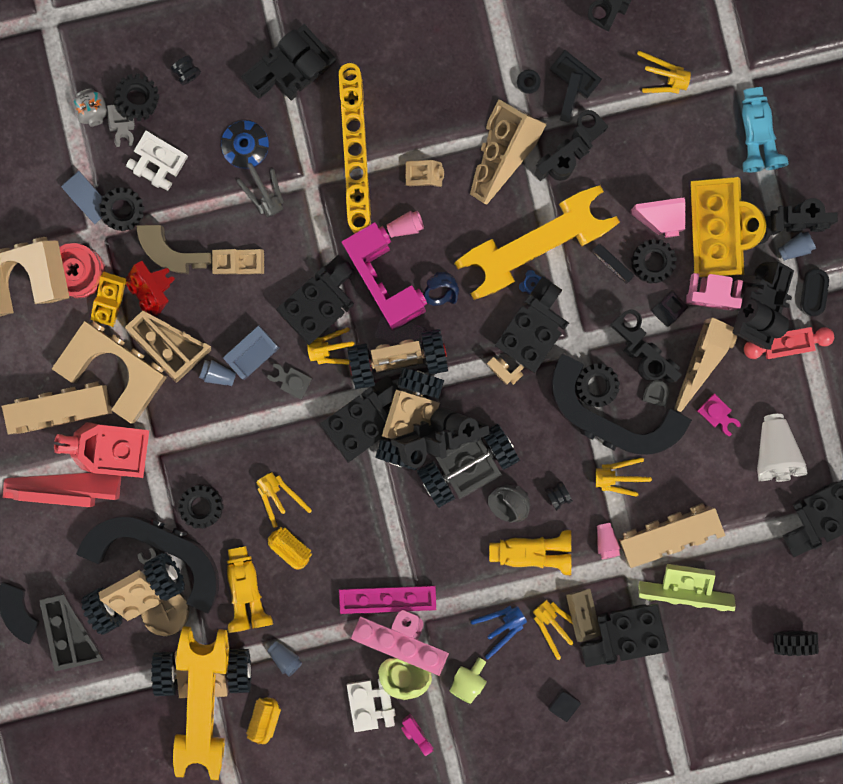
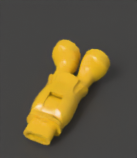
M564 530L559 537L544 539L543 537L538 539L511 538L505 541L500 540V543H490L489 561L500 562V565L505 564L511 567L535 566L542 569L544 567L558 568L563 575L571 576V554L546 555V550L571 552V530Z
M246 546L229 549V561H226L227 564H230L227 565V579L232 595L231 604L234 607V619L228 624V632L233 633L251 629L245 607L246 603H250L252 629L273 625L272 617L266 614L260 600L262 596L258 590L256 570L251 561V556L248 557Z

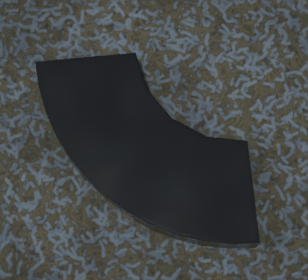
M1 582L0 614L2 620L15 637L27 644H31L39 620L32 617L26 609L24 601L26 590L6 582Z

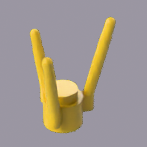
M642 51L637 52L639 56L671 70L666 71L646 66V71L667 76V84L671 85V87L643 88V93L672 92L679 94L680 89L687 90L691 77L690 71H685L683 67L672 65Z
M346 327L314 340V342L308 345L310 361H317L318 364L349 365V359L326 357L330 356V350L354 346V342L328 345V342L325 341L349 332L350 328Z
M643 457L613 464H602V468H596V487H602V491H612L635 497L638 496V492L611 485H615V481L651 482L652 478L616 476L615 471H611V469L643 462Z
M273 472L256 482L259 486L257 490L263 499L273 528H277V523L268 497L271 496L282 514L285 513V509L276 495L280 491L279 485L308 513L312 512L311 508L283 482L280 475L275 477Z
M545 600L533 611L536 616L534 620L539 625L556 659L560 660L561 656L544 623L546 625L551 623L567 643L572 645L573 641L556 622V613L572 623V619L554 602L550 604L548 600Z

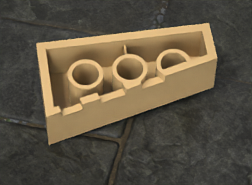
M703 503L691 507V512L684 515L681 512L669 515L667 517L668 521L659 524L657 520L646 524V529L639 532L636 529H632L622 533L623 538L618 540L628 566L633 568L663 557V553L669 555L685 549L687 544L690 546L706 543L708 537L716 535L717 539L726 536L716 509L704 506Z

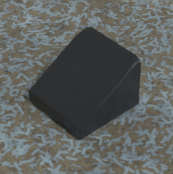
M671 290L651 311L666 327H669L685 312L688 306Z
M561 689L548 706V710L565 722H568L581 705V702L564 689Z

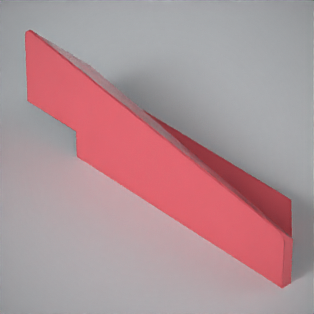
M80 473L6 478L4 481L3 498L93 507L95 506V498L119 499L121 476Z

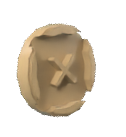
M180 593L141 614V617L149 631L156 635L169 636L177 633L185 626L190 610L189 605L186 604L187 600Z

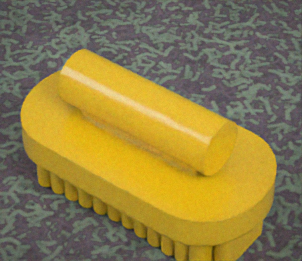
M280 527L268 537L269 547L292 568L303 569L308 564L309 558L312 556L311 550L308 547L306 548L302 542H299L285 527Z
M269 697L256 700L253 718H251L247 729L248 732H246L247 738L257 744H267L270 738H273L281 708H279L278 702L274 698Z

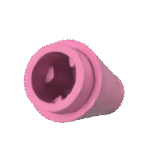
M409 211L388 223L387 229L392 238L395 236L417 234L419 230L424 229V225L418 211Z
M611 523L598 525V554H601V559L621 556L619 551L621 547L611 527Z

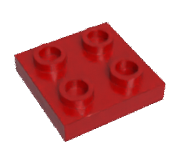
M140 261L132 267L126 277V286L139 299L141 310L156 317L169 302L164 292L170 287L175 278L173 276L166 278L165 275L169 273L168 268L150 273L144 262Z

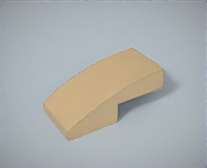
M212 250L213 274H264V250Z

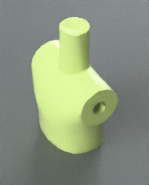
M478 657L471 670L461 666L454 677L449 691L471 704L487 683L479 675L486 661Z

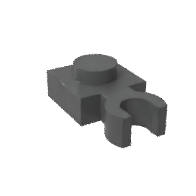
M273 364V367L279 370V376L272 377L268 375L267 378L272 382H283L281 390L302 400L313 378L293 368H290L289 372L286 373L281 365Z

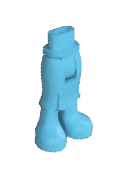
M763 87L745 89V100L742 101V117L748 153L747 159L742 165L743 172L752 173L762 171L764 168L765 170H774L787 166L789 164L787 156L779 154L776 149L772 112L767 102V97H764ZM759 145L764 146V162L760 155Z

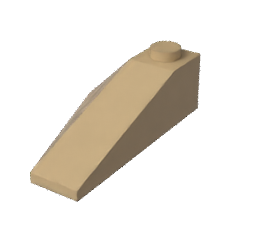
M715 318L704 320L674 411L682 412L728 352L729 348L734 347L737 335L733 334L734 327Z

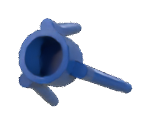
M508 606L503 610L471 620V624L474 625L506 615L502 618L505 624L489 634L488 639H492L507 628L511 631L485 656L486 659L491 658L517 632L523 629L522 625L527 623L518 606L513 609L511 606Z

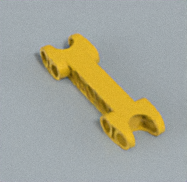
M347 63L339 70V88L343 128L347 218L353 233H357L371 225L363 81L359 67L353 63ZM348 68H353V69H354V70H348V71H346V72L344 73V71H345L346 69H348ZM349 75L356 76L354 80H346V77ZM351 99L355 100L354 105L350 104ZM351 121H358L361 124L359 130L355 132L349 131L347 125ZM352 145L361 146L362 151L359 155L352 156L349 154V148ZM356 168L361 169L364 172L363 177L360 180H353L350 177L352 170ZM356 196H361L360 201L355 200ZM364 218L366 223L362 227H355V220Z
M596 186L584 190L559 204L564 213L562 216L498 249L494 240L491 239L473 248L454 263L457 270L475 265L484 271V283L477 290L470 293L473 300L493 294L514 283L515 280L510 271L576 237L582 247L598 239L619 224L620 221L617 216L598 220L590 212V203L604 192L602 187Z
M182 627L177 649L176 669L188 671L186 735H175L173 765L176 777L184 778L187 766L192 763H199L208 769L211 780H219L224 757L225 738L213 737L216 673H227L229 659L227 630L218 629L217 638L214 643L202 645L194 639L191 627Z

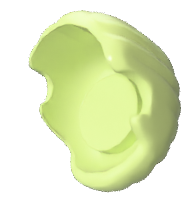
M397 658L386 659L381 663L378 671L379 681L384 691L397 699L407 700L419 697L428 690L432 682L430 672Z

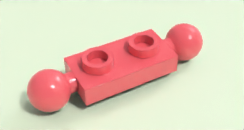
M812 327L787 331L781 338H774L771 350L762 349L748 341L744 346V354L750 359H757L765 352L766 359L816 351L815 343L820 346L831 345L834 341V333L827 327L818 329L815 334L812 332Z

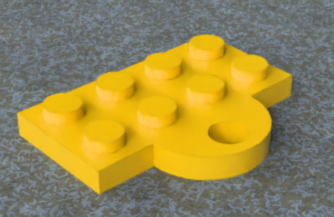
M739 177L691 181L694 273H698L699 278L708 277L709 274L720 276L744 275L743 251L755 247L763 239L766 232L764 214L757 206L741 201V180ZM756 218L759 221V227L756 231L750 232L747 228V223L750 219Z

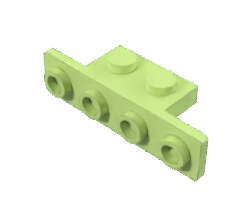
M667 564L663 584L639 581L638 584L639 597L648 601L658 600L671 604H687L697 608H715L720 611H735L736 608L733 594L712 591L716 576L714 570Z

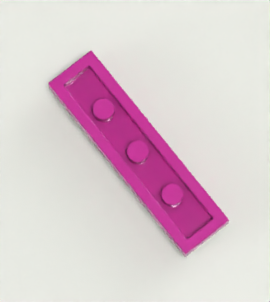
M436 585L339 589L340 614L436 610Z

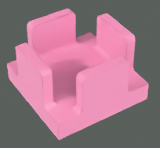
M693 273L691 275L685 304L728 311L741 308L742 299L740 297L743 280L734 281L731 297L732 277L709 274L707 278L703 277L701 279L700 289L697 292L699 274Z

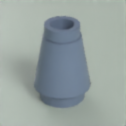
M807 231L803 234L800 232L779 247L778 250L783 261L811 254V251L816 249V246Z
M205 360L199 378L203 379L206 383L232 386L236 372L213 360Z
M278 641L274 642L267 650L281 673L286 674L288 677L302 665V662L299 660L300 657Z

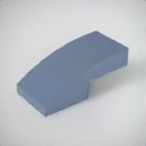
M78 170L61 187L86 216L96 224L102 219L99 214V203H101L102 196Z

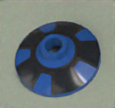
M238 121L230 125L224 132L221 140V149L224 157L230 164L238 168L247 169L249 168L248 163H252L255 167L265 159L269 149V140L263 128L251 121ZM241 140H248V145L246 147H241Z

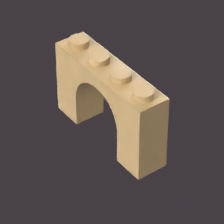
M47 237L33 239V244L30 245L29 243L15 244L13 250H10V248L0 249V317L14 313L8 283L10 273L17 263H20L28 272L35 304L53 303L69 298L58 241H48Z
M84 321L52 370L71 383H77L88 365L97 356L105 353H113L119 356L128 368L129 382L111 410L129 423L134 424L167 378L162 373L164 369L153 361L149 364L143 360L145 355L135 348H132L130 351L124 347L125 341L113 334L110 337L103 332L105 328L99 323Z

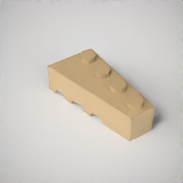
M99 382L85 384V389L76 390L75 387L62 389V394L52 395V392L39 394L37 399L29 400V397L14 400L15 403L3 405L2 410L7 433L21 434L112 414L107 386H99Z

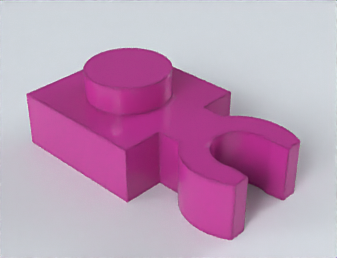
M712 394L697 410L713 428L720 424L722 432L727 436L732 435L727 429L729 423H733L736 427L741 426L737 419L727 416L732 410L715 394Z
M409 714L403 718L402 723L404 726L401 729L409 740L413 738L425 756L433 752L431 743L425 737L424 732L413 716Z

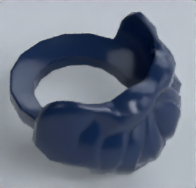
M442 271L436 272L434 276L428 279L427 287L424 290L426 302L433 306L442 305L447 301L455 304L459 294V286L455 278L448 272ZM444 286L449 287L440 298L433 299L429 296L431 289Z

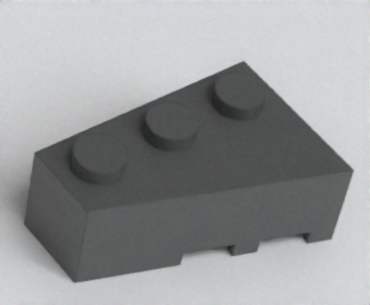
M65 593L44 597L39 600L55 672L104 659Z

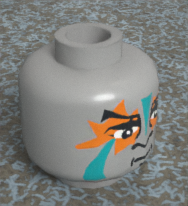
M86 89L76 94L73 107L79 122L89 124L90 127L102 124L103 118L107 116V106L103 95L94 91V89Z

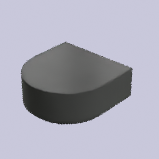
M660 380L648 383L645 387L642 401L666 407L669 397L667 384Z

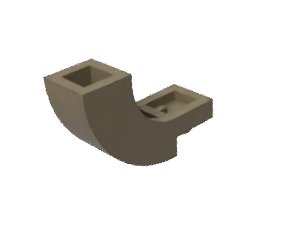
M137 225V234L141 246L146 254L161 267L168 268L169 271L175 273L189 274V265H192V269H207V265L212 264L211 253H179L174 251L166 241L165 230L162 225Z

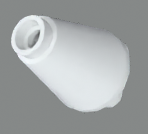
M771 414L764 417L757 467L758 481H768L776 478L777 482L791 480L790 475H807L806 463L783 414Z

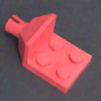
M86 422L74 432L73 436L57 434L55 442L65 443V445L54 444V452L57 454H70L81 470L91 473L143 478L149 430Z

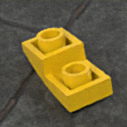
M107 272L102 273L97 297L93 302L91 320L114 327L124 293L125 278Z

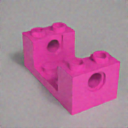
M374 222L343 240L342 244L394 331L425 313L424 306L427 302L421 290H414L412 285L391 298L382 282L377 285L375 279L378 278V275L370 262L390 251L388 244L391 243V240L384 227L378 228Z

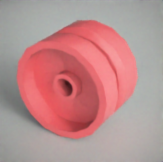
M78 243L65 244L59 247L69 296L85 298L95 294L98 291L100 276L103 272H106L101 256L93 249ZM77 267H79V268L77 269L78 274L75 275V274H74V270H75Z

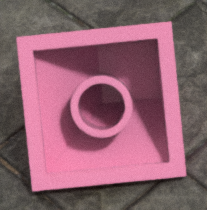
M685 198L636 204L631 209V215L658 235L665 234V238L677 237L679 232L685 230Z

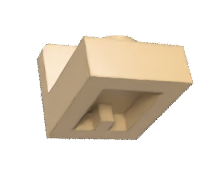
M433 160L406 161V186H442L444 169L441 162Z
M493 357L486 364L505 385L509 382L514 385L523 376L521 370L524 367L521 364L511 374L507 371L510 367L502 358L496 360Z

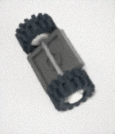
M498 423L489 428L490 435L484 436L490 449H486L480 438V441L467 442L458 449L446 450V458L436 457L445 473L443 476L434 461L417 470L425 489L438 508L455 499L447 483H451L459 499H462L501 476V472L492 459L494 456L503 470L520 461L511 441Z

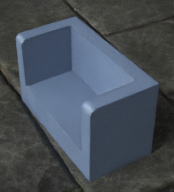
M257 326L223 359L241 379L245 380L280 347L261 326Z

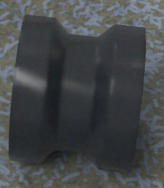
M190 55L179 59L171 67V71L178 75L181 85L190 83L201 73V70L193 65V59Z
M562 481L558 482L554 488L545 489L556 511L561 508V505L573 502Z

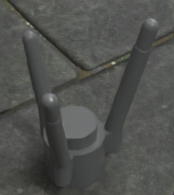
M248 163L251 174L263 195V198L260 199L262 204L241 179H237V183L258 207L261 214L265 213L268 218L284 209L282 204L285 202L280 193L275 170L273 168L270 169L276 197L273 193L268 195L252 163Z

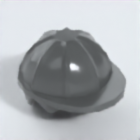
M507 484L498 487L488 497V505L491 511L501 520L510 523L519 522L526 519L529 515L531 504L528 493L520 486Z

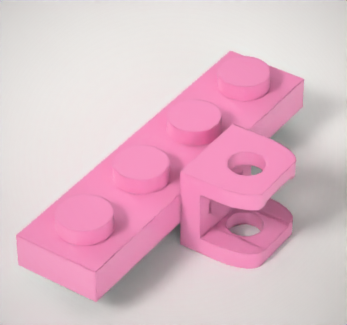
M404 610L398 613L391 629L360 617L351 637L353 641L440 676L449 653L418 641L423 629V620ZM411 621V625L407 627V623Z

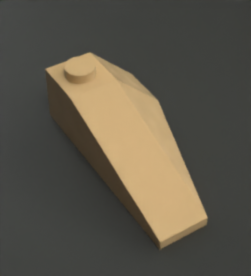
M498 99L487 123L486 129L489 130L486 143H482L481 151L484 154L481 164L476 168L470 195L482 203L488 204L534 149L546 124L532 115Z

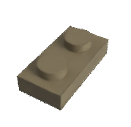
M583 589L567 594V602L577 642H584L601 636L591 590Z

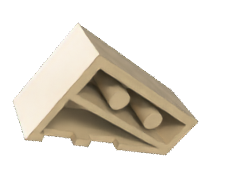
M142 311L125 326L127 333L176 383L211 351V346L198 341L185 332L179 331L145 311Z

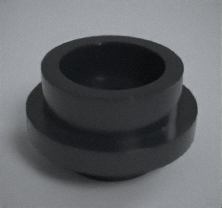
M524 70L517 77V87L525 94H532L540 87V76L534 70ZM530 78L533 84L526 86L524 80Z

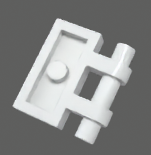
M145 131L134 150L135 153L141 156L140 160L136 162L130 158L126 167L133 170V174L138 177L143 176L150 180L153 186L161 187L168 191L172 182L165 179L166 174L169 172L176 177L188 156ZM149 161L160 167L157 173L146 168Z
M371 679L347 683L354 732L378 729L377 719L384 718L385 727L395 726V708H392L390 695L384 691L379 679V688L372 689ZM374 697H381L382 709L376 710Z

